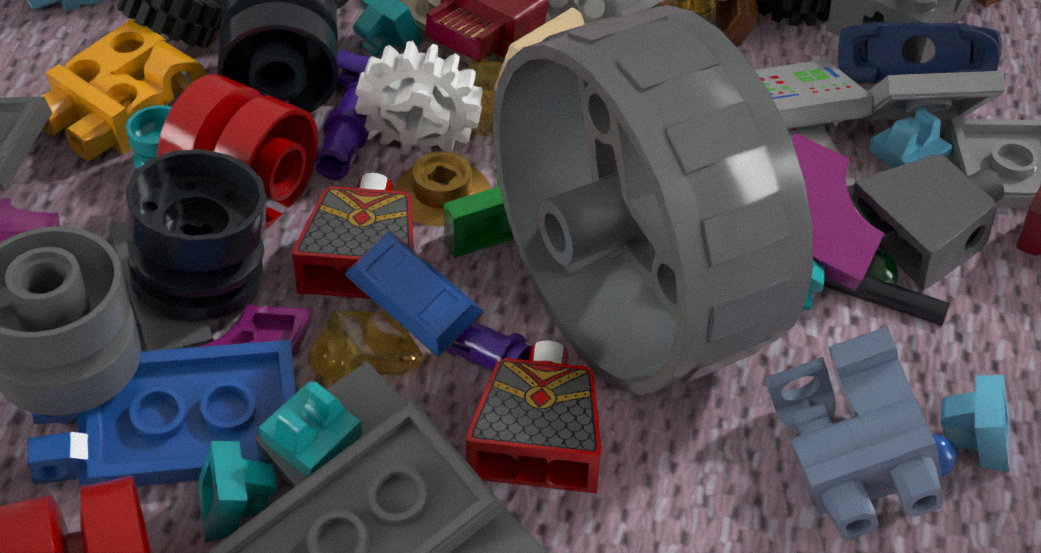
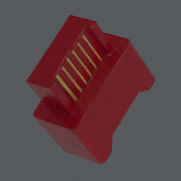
M441 0L440 5L426 13L425 36L477 62H481L493 53L505 58L510 44L546 23L548 0Z

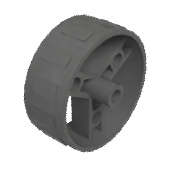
M665 5L642 9L623 16L620 13L549 35L539 43L523 47L508 60L498 81L493 109V143L498 181L506 215L521 259L552 321L581 359L599 377L619 390L636 395L657 392L681 381L685 384L758 352L763 346L780 339L795 325L807 301L813 270V226L805 180L790 134L770 92L745 55L719 28L693 11Z

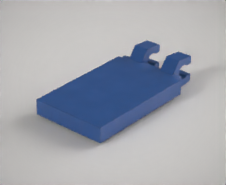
M291 340L141 351L140 363L133 378L122 391L107 402L90 410L70 415L48 416L32 413L34 424L70 423L77 418L78 433L67 432L27 438V463L29 469H32L34 485L78 479L79 486L92 485L131 475L134 478L136 487L198 481L211 441H240L242 459L268 463L258 452L255 438L260 435L259 427L296 393Z

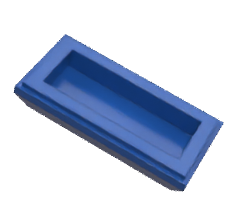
M391 230L344 273L350 281L438 358L484 313L482 308Z

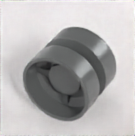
M65 226L37 228L19 233L0 243V391L15 406L31 413L48 416L80 413L95 408L113 398L133 378L141 359V342L134 314L129 304V295L121 263L113 247L103 238L92 232Z

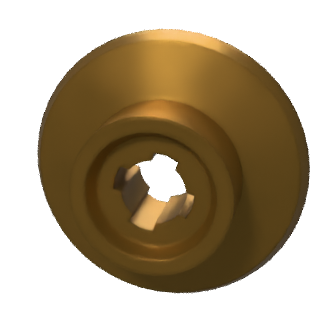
M437 151L419 158L412 168L401 175L396 182L394 191H404L411 196L412 220L429 226L444 227V203L491 189L487 178L478 169L471 166L464 157L453 152Z

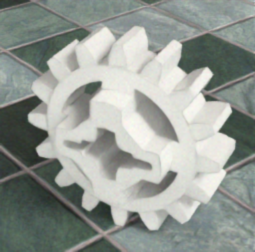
M408 41L403 54H399L390 45L386 46L382 58L379 59L371 56L368 59L365 72H361L355 92L359 96L355 107L356 113L367 115L365 123L367 131L377 129L382 131L380 143L383 145L396 140L401 142V150H411L412 146H418L423 152H432V147L438 145L443 151L452 152L455 140L466 144L470 139L472 128L477 129L479 124L483 89L482 87L473 86L476 75L473 69L459 71L457 67L460 56L457 54H453L445 60L439 58L438 45L431 44L427 53H419L414 42Z

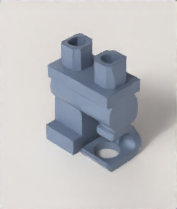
M888 326L828 347L836 380L852 416L851 418L837 423L832 421L836 410V400L823 357L764 378L778 419L799 435L789 440L820 515L828 514L844 540H850L871 533L874 528L879 526L871 501L897 492L906 516L917 517L940 509L943 506L938 479L942 475L937 445L900 363L897 348ZM805 376L814 377L812 381L800 388L793 390L783 389L793 380Z

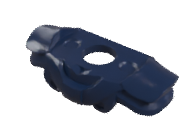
M874 22L846 27L841 30L838 43L839 69L854 82H873L875 85L888 75L997 71L1003 50L1000 32L995 29L969 25L967 23ZM913 36H924L933 42L935 54L925 63H913L903 54L902 46L905 41Z

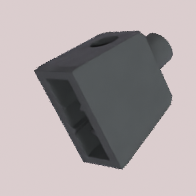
M935 154L855 181L852 199L875 226L884 233L878 247L890 255L896 265L922 290H925L984 248L989 241L997 209L995 203L1003 198L1004 186L1000 177L989 168H983L970 176H966L945 156Z

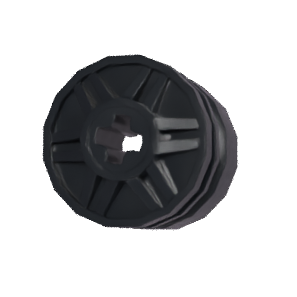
M203 149L172 151L150 159L133 172L126 187V219L129 234L127 240L129 254L128 272L131 289L145 306L167 317L188 321L218 319L242 309L257 295L263 278L262 258L264 256V244L262 236L265 231L267 202L263 180L248 164L228 154Z

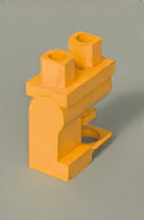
M130 19L74 56L64 67L58 64L45 72L51 90L41 97H45L52 114L42 131L52 137L75 122L65 130L66 137L75 154L85 161H91L110 147L124 155L132 149L126 130L128 119L136 111L145 107L164 106V104L172 102L174 100L173 90L182 94L191 85L182 72L186 71L193 83L197 79L206 76L203 65L168 44L164 37L151 31L146 26L135 23V19Z

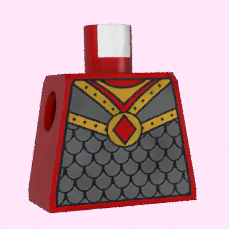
M378 173L363 175L358 181L357 188L331 186L324 189L293 249L292 258L297 293L371 299L350 281L344 273L389 230L414 250L411 196L404 191H393L392 182L386 176Z
M550 340L539 341L530 348L528 360L504 358L496 362L466 436V462L482 481L597 494L601 439L594 372L587 366L569 365V352L562 344Z

